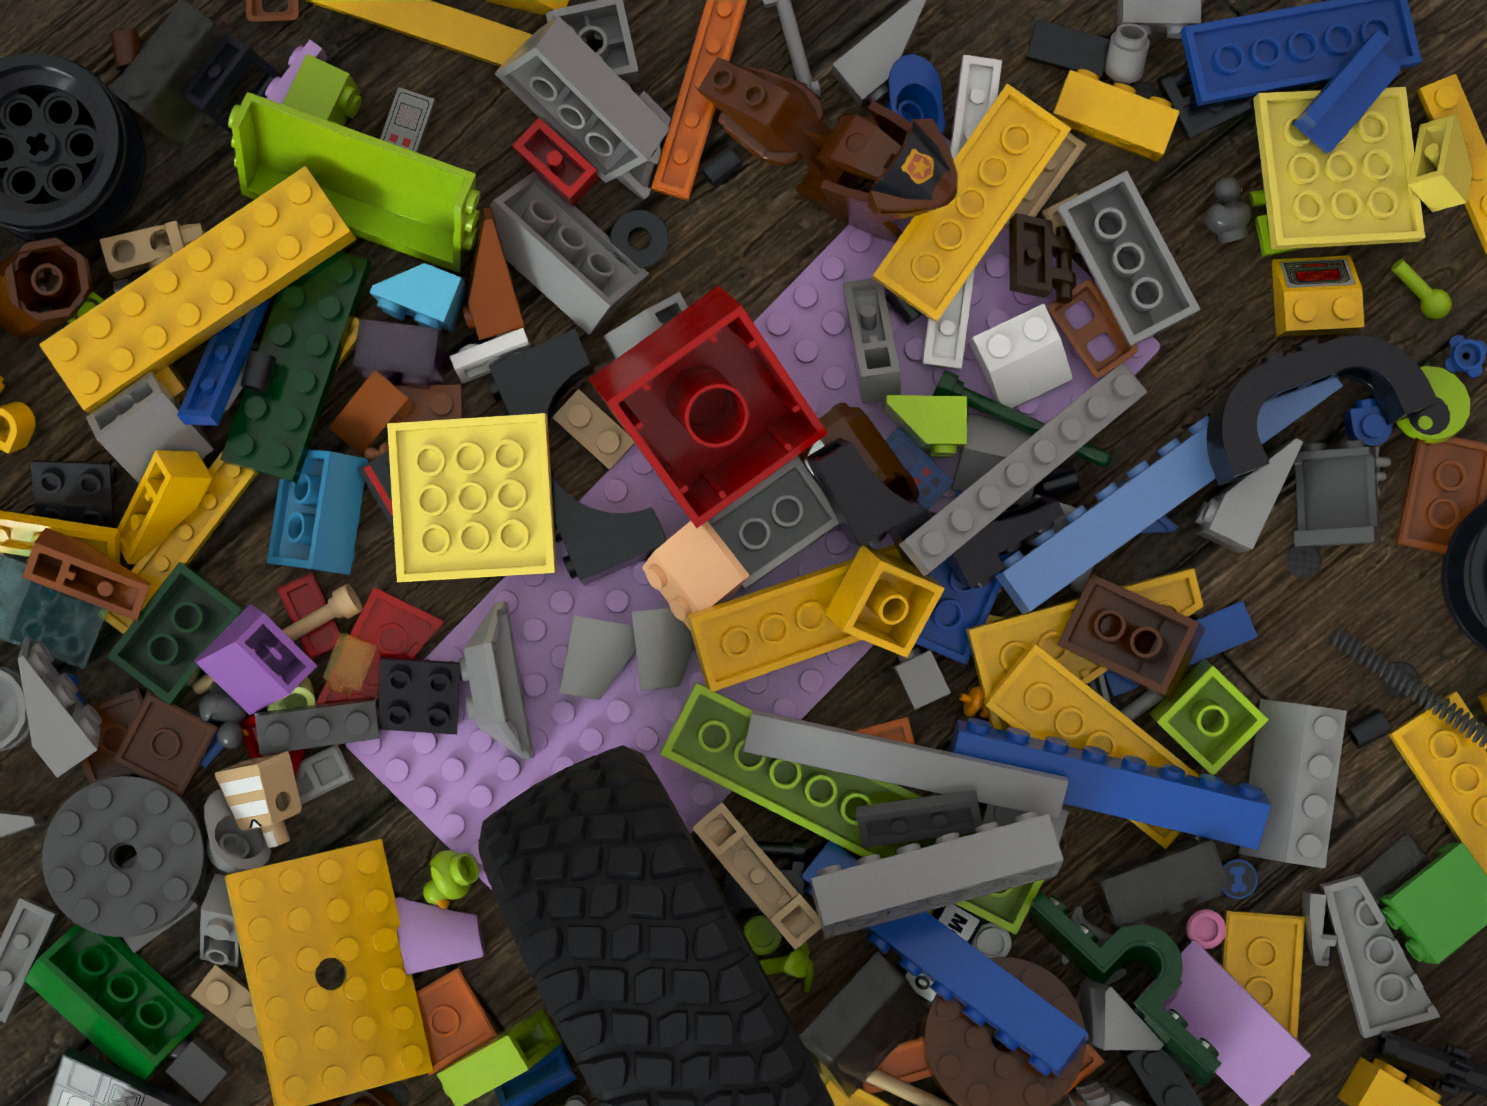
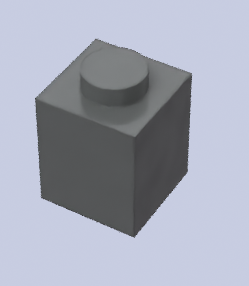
M199 1036L190 1043L184 1039L169 1055L173 1063L165 1072L202 1103L213 1093L235 1066Z

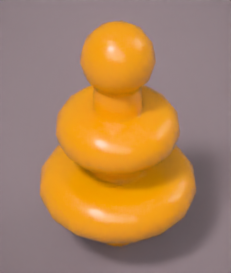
M980 686L973 687L968 695L960 694L959 700L964 702L963 710L967 717H973L978 713L982 719L988 718Z

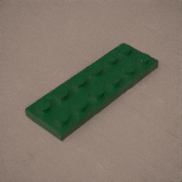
M338 251L278 292L258 352H263L277 358L268 392L259 393L244 389L220 460L295 484L298 483L372 266L368 259Z

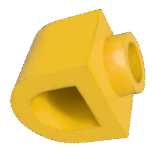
M11 402L0 406V450L7 454L26 448L35 430L34 414L22 402Z

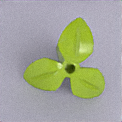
M807 941L789 955L759 961L766 975L783 972L792 977H803V992L807 993L810 991L814 967L813 962L808 957L810 949Z

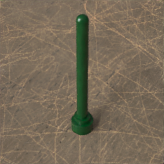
M944 370L933 393V396H967V406L1031 435L1045 425L1041 421L964 387V382L958 380L959 376L947 370ZM1089 443L1084 444L1073 453L1102 467L1109 465L1111 462V455L1107 451Z

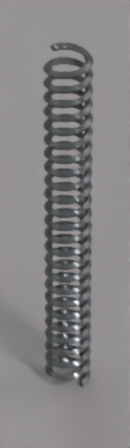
M1343 626L1338 627L1330 637L1325 638L1326 643L1334 638L1332 647H1336L1340 643L1338 650L1341 652L1346 649L1345 656L1353 653L1352 661L1360 657L1359 665H1363L1367 661L1365 670L1370 669L1372 666V674H1376L1380 670L1379 679L1387 674L1385 683H1389L1394 678L1392 688L1397 687L1399 684L1398 692H1403L1407 688L1405 697H1409L1414 692L1412 702L1421 696L1418 705L1422 706L1428 700L1425 711L1430 710L1434 706L1432 715H1436L1441 710L1438 717L1439 720H1442L1449 713L1445 724H1450L1456 717L1452 729H1456L1462 723L1459 734L1469 727L1465 736L1470 738L1477 730L1472 742L1476 743L1483 736L1479 743V748L1487 743V727L1483 729V721L1476 725L1477 717L1469 720L1470 712L1462 716L1463 708H1459L1455 712L1457 708L1456 703L1449 706V698L1442 702L1443 694H1439L1435 698L1436 689L1429 692V685L1422 688L1423 680L1415 684L1416 676H1412L1408 680L1409 671H1406L1401 676L1403 667L1395 670L1396 662L1388 666L1389 657L1381 662L1383 653H1379L1374 658L1376 648L1367 654L1370 646L1366 644L1360 650L1363 639L1353 646L1356 635H1353L1347 641L1350 632L1345 631L1340 637Z

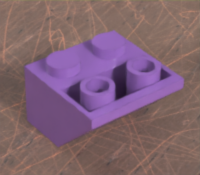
M249 604L194 660L249 715L290 695L317 667L264 612L252 604Z

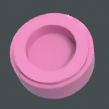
M1203 908L1193 911L1187 917L1184 931L1190 942L1195 939L1204 949H1211L1223 941L1226 926L1223 918L1218 913Z

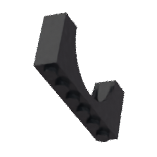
M573 329L489 366L493 378L488 379L487 382L496 402L503 399L508 413L502 416L546 413L549 431L553 413L562 397L578 381L595 371L577 331ZM551 467L555 542H564L569 555L563 557V561L571 579L578 577L583 585H587L649 558L657 548L667 541L652 507L631 513H609L590 508L575 500L560 486Z

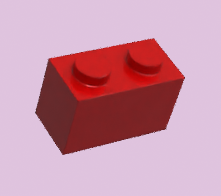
M539 117L512 146L516 156L572 207L599 180L597 169Z

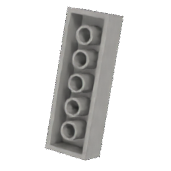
M1037 811L1027 812L1014 818L1015 823L999 827L998 822H991L976 827V833L960 838L959 833H950L935 839L936 844L921 848L919 843L910 844L896 850L897 855L881 859L880 854H874L858 859V866L842 870L841 865H833L818 870V876L811 878L812 894L825 939L1057 876L1064 860L1050 815L1038 816Z

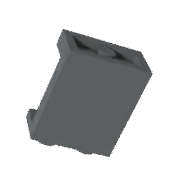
M1363 440L1340 442V449L1325 450L1324 443L1303 444L1301 452H1298L1294 461L1298 531H1294L1295 547L1307 548L1381 543L1376 449L1365 447Z

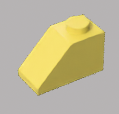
M1453 114L1420 124L1408 185L1431 212L1467 203L1473 172L1459 119Z

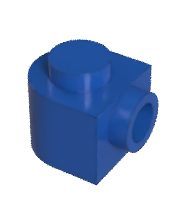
M1376 399L1355 401V409L1343 412L1345 431L1349 441L1363 440L1365 447H1374L1385 442L1391 434L1392 424L1387 425Z

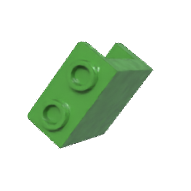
M1462 842L1446 843L1436 851L1438 857L1392 894L1382 895L1377 899L1383 908L1381 912L1386 922L1393 929H1399L1407 940L1405 942L1406 949L1419 962L1439 964L1487 925V875Z

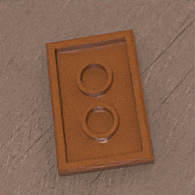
M1453 436L1447 441L1432 444L1425 443L1426 440L1416 438L1395 544L1446 554L1448 541L1456 527L1475 507L1486 500L1487 443Z

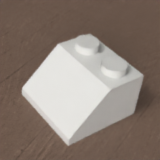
M1041 304L972 337L968 343L995 400L1010 408L1019 406L1073 380L1062 340L1045 304Z

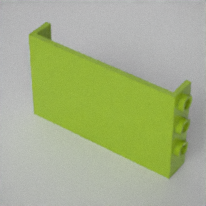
M249 92L246 93L241 106L236 104L233 107L228 127L232 128L231 147L235 148L234 166L238 169L241 195L255 200L306 166L353 235L449 270L461 272L469 251H472L476 244L479 229L475 227L480 214V210L476 209L480 198V191L476 190L475 173Z

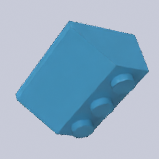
M308 450L298 483L295 484L279 479L266 563L350 575L355 558V541L358 524L361 520L360 509L363 490L366 484L358 469L366 465L368 459L332 451Z

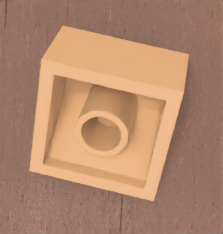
M689 521L657 548L642 566L650 585L661 592L670 604V609L674 616L683 621L689 630L690 627L686 615L729 601L750 576L708 521L698 528Z

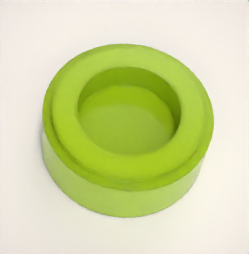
M764 914L751 917L743 928L747 940L757 955L770 954L780 945L781 933Z

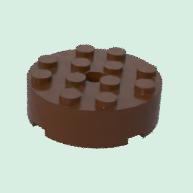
M1014 957L989 958L1085 1030L1083 1017L1075 998L1053 973L1024 959ZM938 994L933 999L923 1028L925 1061L940 1091L956 1106H1052L1067 1093L1076 1080L1084 1060L1086 1043L1060 1078L1052 1072L1047 1077L1028 1063L1031 1056L1020 1047H1017L1015 1051H1001L997 1049L992 1042V1035L996 1029L987 1022L981 1027L969 1019L962 1012L965 1006L954 997L950 1002L944 1000Z

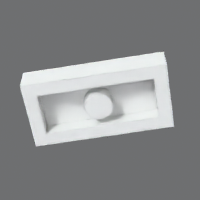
M520 328L496 335L495 339L482 344L466 345L458 353L451 355L450 358L462 384L491 373L489 366L532 347L524 329Z

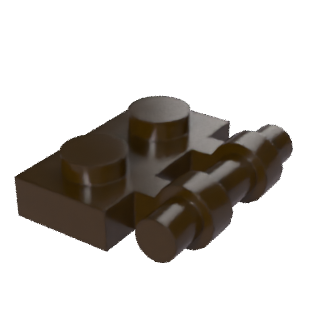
M1016 213L1009 220L1010 291L1046 298L1052 293L1053 286L1056 290V300L1058 303L1066 304L1072 302V289L1076 287V274L1072 272V257L1076 255V245L1067 227H1057L1055 236L1052 235V221ZM1052 256L1056 258V268L1052 267Z

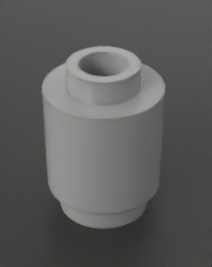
M1132 23L1122 24L1111 35L1104 70L1116 83L1130 84L1140 80L1143 76L1150 41L1147 38V31L1140 25Z

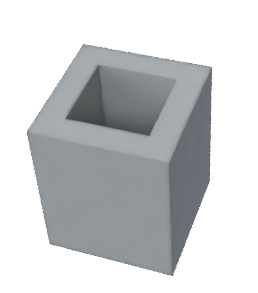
M916 647L911 650L908 658L901 655L897 656L900 664L894 666L893 669L913 710L951 693L931 650L922 653L920 648Z

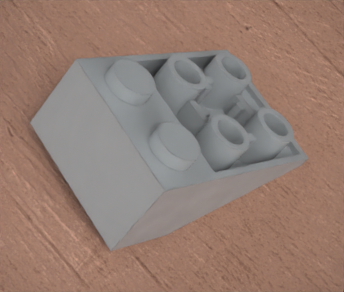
M27 636L24 638L20 649L18 665L32 747L58 778L98 750L102 719L93 706L90 704L84 706L75 695L78 689L72 679L66 673L60 675L53 667L51 662L54 659L47 647L40 641L35 644L31 637Z

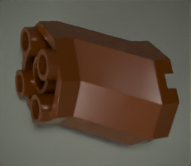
M58 238L24 243L19 252L6 258L0 264V326L22 339L50 334L56 326L74 318L93 291L88 259Z
M838 403L819 418L828 434L798 455L818 485L819 483L805 457L840 437L853 443L867 467L891 491L908 502L912 498L916 503L920 492L913 476L904 468L870 418L860 407H850L847 403Z

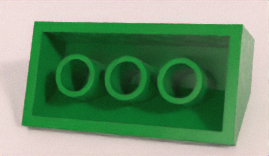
M75 924L37 958L24 979L26 983L118 1067L144 1081H147L167 1061L174 1049L206 1017L136 952L133 953L130 947L119 937L97 934L82 928L78 924Z

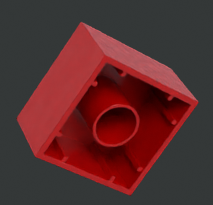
M719 285L589 378V381L696 528L700 527L828 434L742 305Z

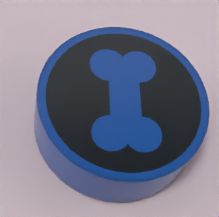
M1230 859L1219 867L1216 874V882L1221 892L1226 896L1234 899H1243L1255 891L1258 875L1255 868L1247 861Z

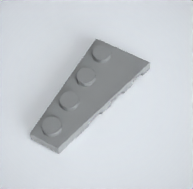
M1355 874L1319 884L1322 894L1326 895L1325 907L1332 932L1337 936L1336 947L1361 1036L1368 1038L1378 1035L1382 1031L1389 1032L1439 1018L1438 1011L1424 991L1421 981L1407 961L1403 949L1397 939L1394 938L1385 922L1386 919L1362 877Z

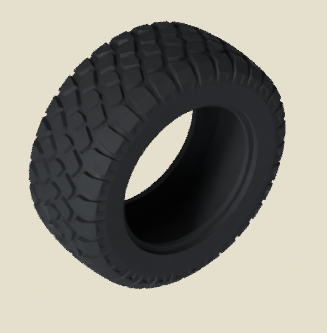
M622 745L599 753L597 756H591L533 785L483 821L478 849L495 899L548 1011L553 1017L561 1036L600 1106H835L729 904L667 791L643 753Z

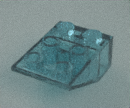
M0 553V639L22 646L24 638L30 636L35 644L39 641L42 642L54 659L85 669L108 610L22 578L27 561Z

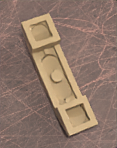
M722 802L692 827L693 831L794 950L799 948L822 928L817 913L790 884Z

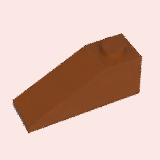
M491 207L484 208L482 212L467 289L468 305L462 306L468 329L475 327L479 340L525 328L523 314Z
M46 527L34 542L22 576L24 579L136 621L139 618L151 586L150 582L85 542Z

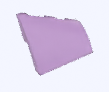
M404 897L395 898L401 923L397 928L406 975L486 955L478 915L442 909L439 906L406 900Z

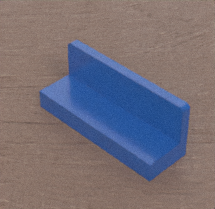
M1380 29L1376 30L1362 42L1293 123L1296 128L1326 154L1330 153L1401 70L1382 51V48L1388 43L1390 38Z

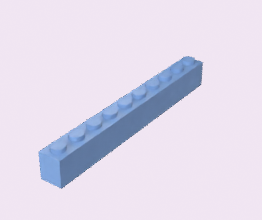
M1330 379L1265 402L1257 418V431L1261 444L1268 441L1343 387L1339 379ZM1208 415L1188 428L1192 435L1182 443L1176 437L1160 448L1157 452L1161 458L1149 465L1144 460L1129 470L1126 474L1130 480L1118 488L1113 482L1097 493L1095 497L1099 502L1090 509L1086 510L1082 504L1065 516L1063 519L1067 525L1055 533L1051 528L1033 539L1032 542L1036 547L1030 552L1023 555L1018 550L1002 562L1005 570L995 577L1023 615L1035 609L1216 478L1207 452Z

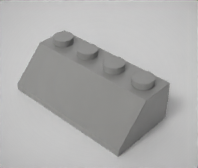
M559 16L538 29L495 73L541 120L596 168L598 176L605 183L649 160L670 129L659 118V115L632 90L630 85L623 81L604 62L603 58L594 52L576 34L575 30Z
M1128 171L1057 206L1059 214L1129 346L1155 336L1192 317L1201 310Z
M532 172L494 199L489 206L492 209L506 260L589 335L610 319L650 274L644 268H639L611 243L608 235L576 206L572 207L535 172ZM614 252H615L617 255H619L628 265L622 263V262L616 257V255L614 254Z
M1259 699L1257 709L1269 720L1254 735L1247 783L1263 790L1262 793H1265L1271 809L1259 849L1255 850L1238 846V854L1285 863L1326 868L1347 711Z

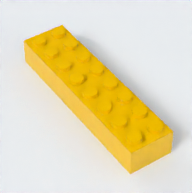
M304 166L39 345L81 408L88 413H92L148 372L152 371L156 375L355 241L356 237L315 177Z

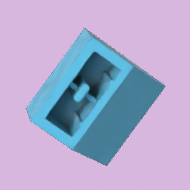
M423 263L372 285L370 294L378 301L377 307L383 309L382 312L400 320H404L407 314L414 317V321L419 323V327L440 334L442 329L453 332L467 297L468 286L461 277Z

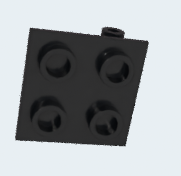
M31 460L35 516L115 528L112 483L117 481V469L111 468L110 463Z
M381 657L378 729L457 735L459 682L461 680L460 662Z

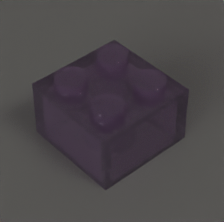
M359 319L353 366L363 374V378L368 379L372 372L376 370L391 384L392 379H398L406 383L407 387L430 390L431 384H442L447 338L437 328Z

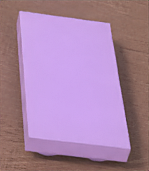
M1194 939L1180 953L1183 964L1180 980L1183 983L1176 998L1165 1010L1174 1009L1187 1021L1189 1026L1186 1029L1197 1040L1202 1037L1210 1042L1219 1052L1217 1059L1222 1063L1216 1074L1249 1106H1261L1311 1056V1053Z

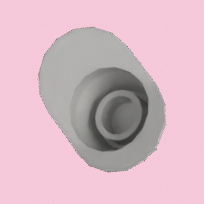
M221 789L213 792L207 798L204 805V820L208 834L206 849L209 860L215 867L226 872L228 875L263 867L269 860L271 848L267 847L261 827L242 831L238 827Z

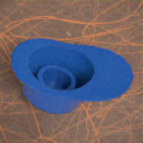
M915 54L902 56L894 62L890 70V98L885 107L909 122H912L914 119L932 118L943 135L945 117L939 75L933 65L924 57Z

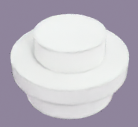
M985 923L973 939L972 946L988 958L1006 957L1011 949V937L1007 930L998 925Z

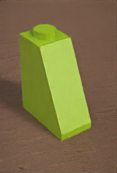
M540 1009L503 1031L497 1037L452 1062L440 1071L437 1076L442 1083L445 1094L451 1098L454 1105L463 1106L529 1070L560 1045L562 1041L544 1010Z

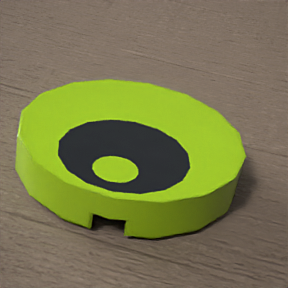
M1420 367L1429 380L1439 403L1418 415L1395 423L1407 436L1413 439L1426 440L1425 443L1432 444L1447 441L1464 427L1470 415L1468 392L1464 384L1451 372L1440 367Z

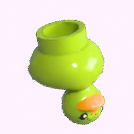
M453 850L437 853L430 862L432 879L425 884L423 889L424 899L433 906L447 909L450 905V900L461 899L469 892L471 884L476 882L479 877V867L474 857L469 853L459 854Z

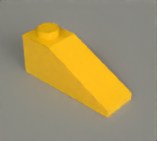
M155 450L117 528L120 529V551L127 564H136L199 506L213 477L197 451Z

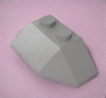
M505 601L496 602L464 647L465 657L459 658L462 680H469L472 696L466 697L467 712L470 720L476 719L478 728L521 758L528 759L534 757L508 603Z

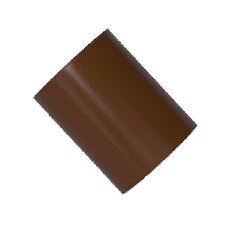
M125 29L111 33L116 70L133 71L141 69L144 65L138 31Z

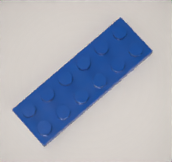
M1330 0L1184 26L1180 31L1197 106L1255 96L1258 93H1272L1327 83L1362 42L1378 29L1390 38L1388 43L1382 48V51L1400 69L1414 67L1422 62L1408 0Z

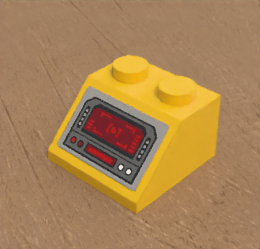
M1351 255L1272 260L1276 337L1352 334L1365 327L1362 286Z

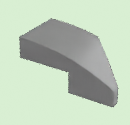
M1302 890V916L1305 917L1304 934L1310 955L1315 965L1328 966L1330 946L1335 947L1337 936L1329 932H1323L1326 895L1320 892Z

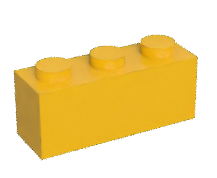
M1078 69L1077 72L1070 70L1067 74L1052 115L1069 126L1073 131L1158 162L1164 155L1180 111L1171 108L1172 103L1163 98L1151 96L1150 99L1141 97L1135 94L1136 90L1126 84L1114 83L1112 86L1099 81L1097 74L1085 69Z

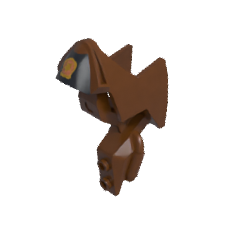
M717 57L698 88V91L722 111L718 123L724 127L723 130L759 161L784 166L796 163L800 159L808 166L807 175L801 185L797 184L796 191L799 195L832 217L877 238L896 243L903 232L892 220L921 215L947 206L956 197L958 172L950 149L932 118L914 119L912 122H909L894 111L872 100L868 110L873 118L843 113L839 116V122L832 131L823 123L824 110L822 101L807 87L808 84L763 67L760 69L754 66L745 68L720 57ZM855 175L875 181L870 193L848 188Z

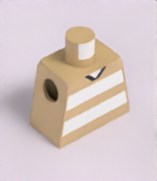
M288 751L247 759L214 773L233 817L242 831L261 827L268 848L279 846L291 840L284 820L299 814L302 806Z

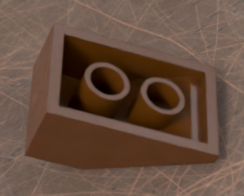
M1091 573L1057 645L1168 700H1172L1205 632V628L1199 622Z

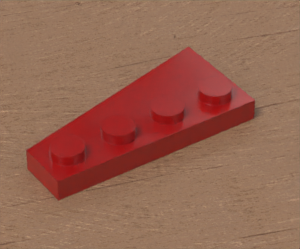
M373 587L362 609L363 611H361L315 705L374 697L376 702L379 698L380 658L413 659L445 621Z

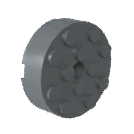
M127 776L99 780L73 794L53 817L47 829L42 849V869L45 883L59 909L69 919L84 929L112 937H128L152 933L168 926L181 917L200 895L208 876L209 858L206 849L208 834L194 806L185 797H180L164 785L144 778ZM131 845L136 850L137 859L132 867L125 868L120 864V852L123 847Z

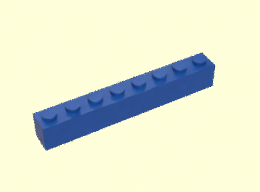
M969 718L968 722L957 720L949 752L1067 777L1068 785L1063 804L1255 850L1259 849L1271 804L1265 793H1262L1263 790L1255 785L1239 783L1237 787L1224 784L1223 779L1211 774H1201L1199 778L1187 775L1183 769L1168 764H1163L1161 768L1146 765L1147 762L1139 757L1124 755L1123 759L1108 756V752L1094 746H1085L1084 750L1070 747L1067 741L1056 737H1046L1045 740L1031 738L1030 733L1025 730L1009 727L1007 731L991 728L992 725L989 722L977 718Z
M830 840L801 876L808 887L804 892L813 900L811 878L818 876V870L833 865H841L842 870L858 866L855 857ZM927 911L864 928L870 934L867 940L885 954L890 949L900 956L901 960L898 963L907 972L916 978L921 973L934 982L930 988L948 1002L954 997L965 1006L962 1012L969 1019L981 1027L987 1022L998 1031L995 1037L1012 1051L1020 1047L1031 1056L1028 1063L1047 1077L1052 1072L1060 1078L1089 1039L1086 1030Z

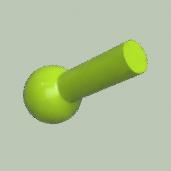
M1403 259L1394 263L1391 270L1420 299L1421 312L1427 318L1438 320L1444 318L1450 312L1452 302L1448 293L1441 289H1432Z

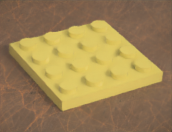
M1406 87L1385 88L1338 145L1328 154L1324 153L1293 125L1294 121L1321 90L1258 93L1253 98L1271 250L1419 242L1425 238L1421 200L1408 185L1414 158V146Z
M546 413L387 423L397 582L557 573L548 418Z

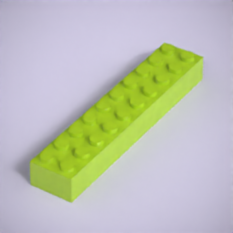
M695 681L660 750V755L861 857L880 854L881 859L897 855L896 850L906 845L919 843L920 847L924 848L936 844L935 839L937 838L863 848L856 818V807L922 798L923 796L893 783L743 752L752 709L717 691L711 693L710 689ZM976 832L966 833V834H959V835H960V838H961V837H964V836H968V835L975 834ZM1044 879L955 904L1017 935L1031 907L1032 900L1036 897Z

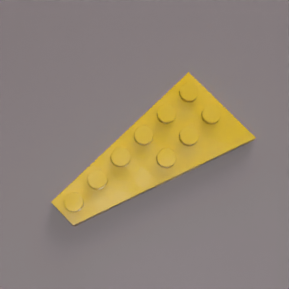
M1186 568L1121 586L1186 617L1203 607L1194 568ZM1079 598L1032 610L1024 615L1021 613L966 628L984 701L1032 642H1035L1086 684L1108 671L1057 645ZM986 707L989 722L992 725L991 728L1007 731V728L1012 727Z

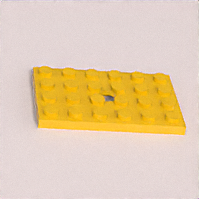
M382 839L224 876L274 1106H308L433 1072L412 974L406 975L397 933L401 923ZM327 958H334L340 961L345 969L343 983L334 990H326L321 987L315 977L316 968L320 965L321 961Z

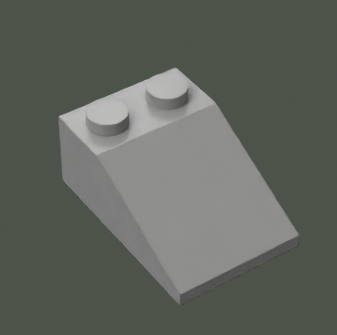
M1294 439L1278 446L1267 455L1270 464L1254 474L1233 481L1211 498L1209 502L1204 501L1195 517L1194 522L1199 524L1195 534L1237 554L1253 550L1303 441Z

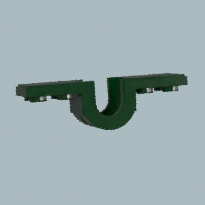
M1040 892L1032 900L1029 922L1089 980L1105 984L1127 962H1143L1150 967L1154 973L1155 981L1134 1002V1005L1137 1007L1134 1012L1165 1044L1162 1049L1200 1086L1202 1084L1206 1086L1222 1064L1217 1059L1219 1052L1206 1039L1201 1037L1197 1040L1186 1029L1189 1025L1174 1009L1165 1010L1176 998L1183 983L1180 980L1183 966L1181 954L1170 936L1162 930L1149 925H1131L1127 927L1122 925L1099 947L1096 944L1099 941L1097 936L1086 925L1081 923L1077 926L1066 915L1069 911L1055 896H1051L1048 899Z

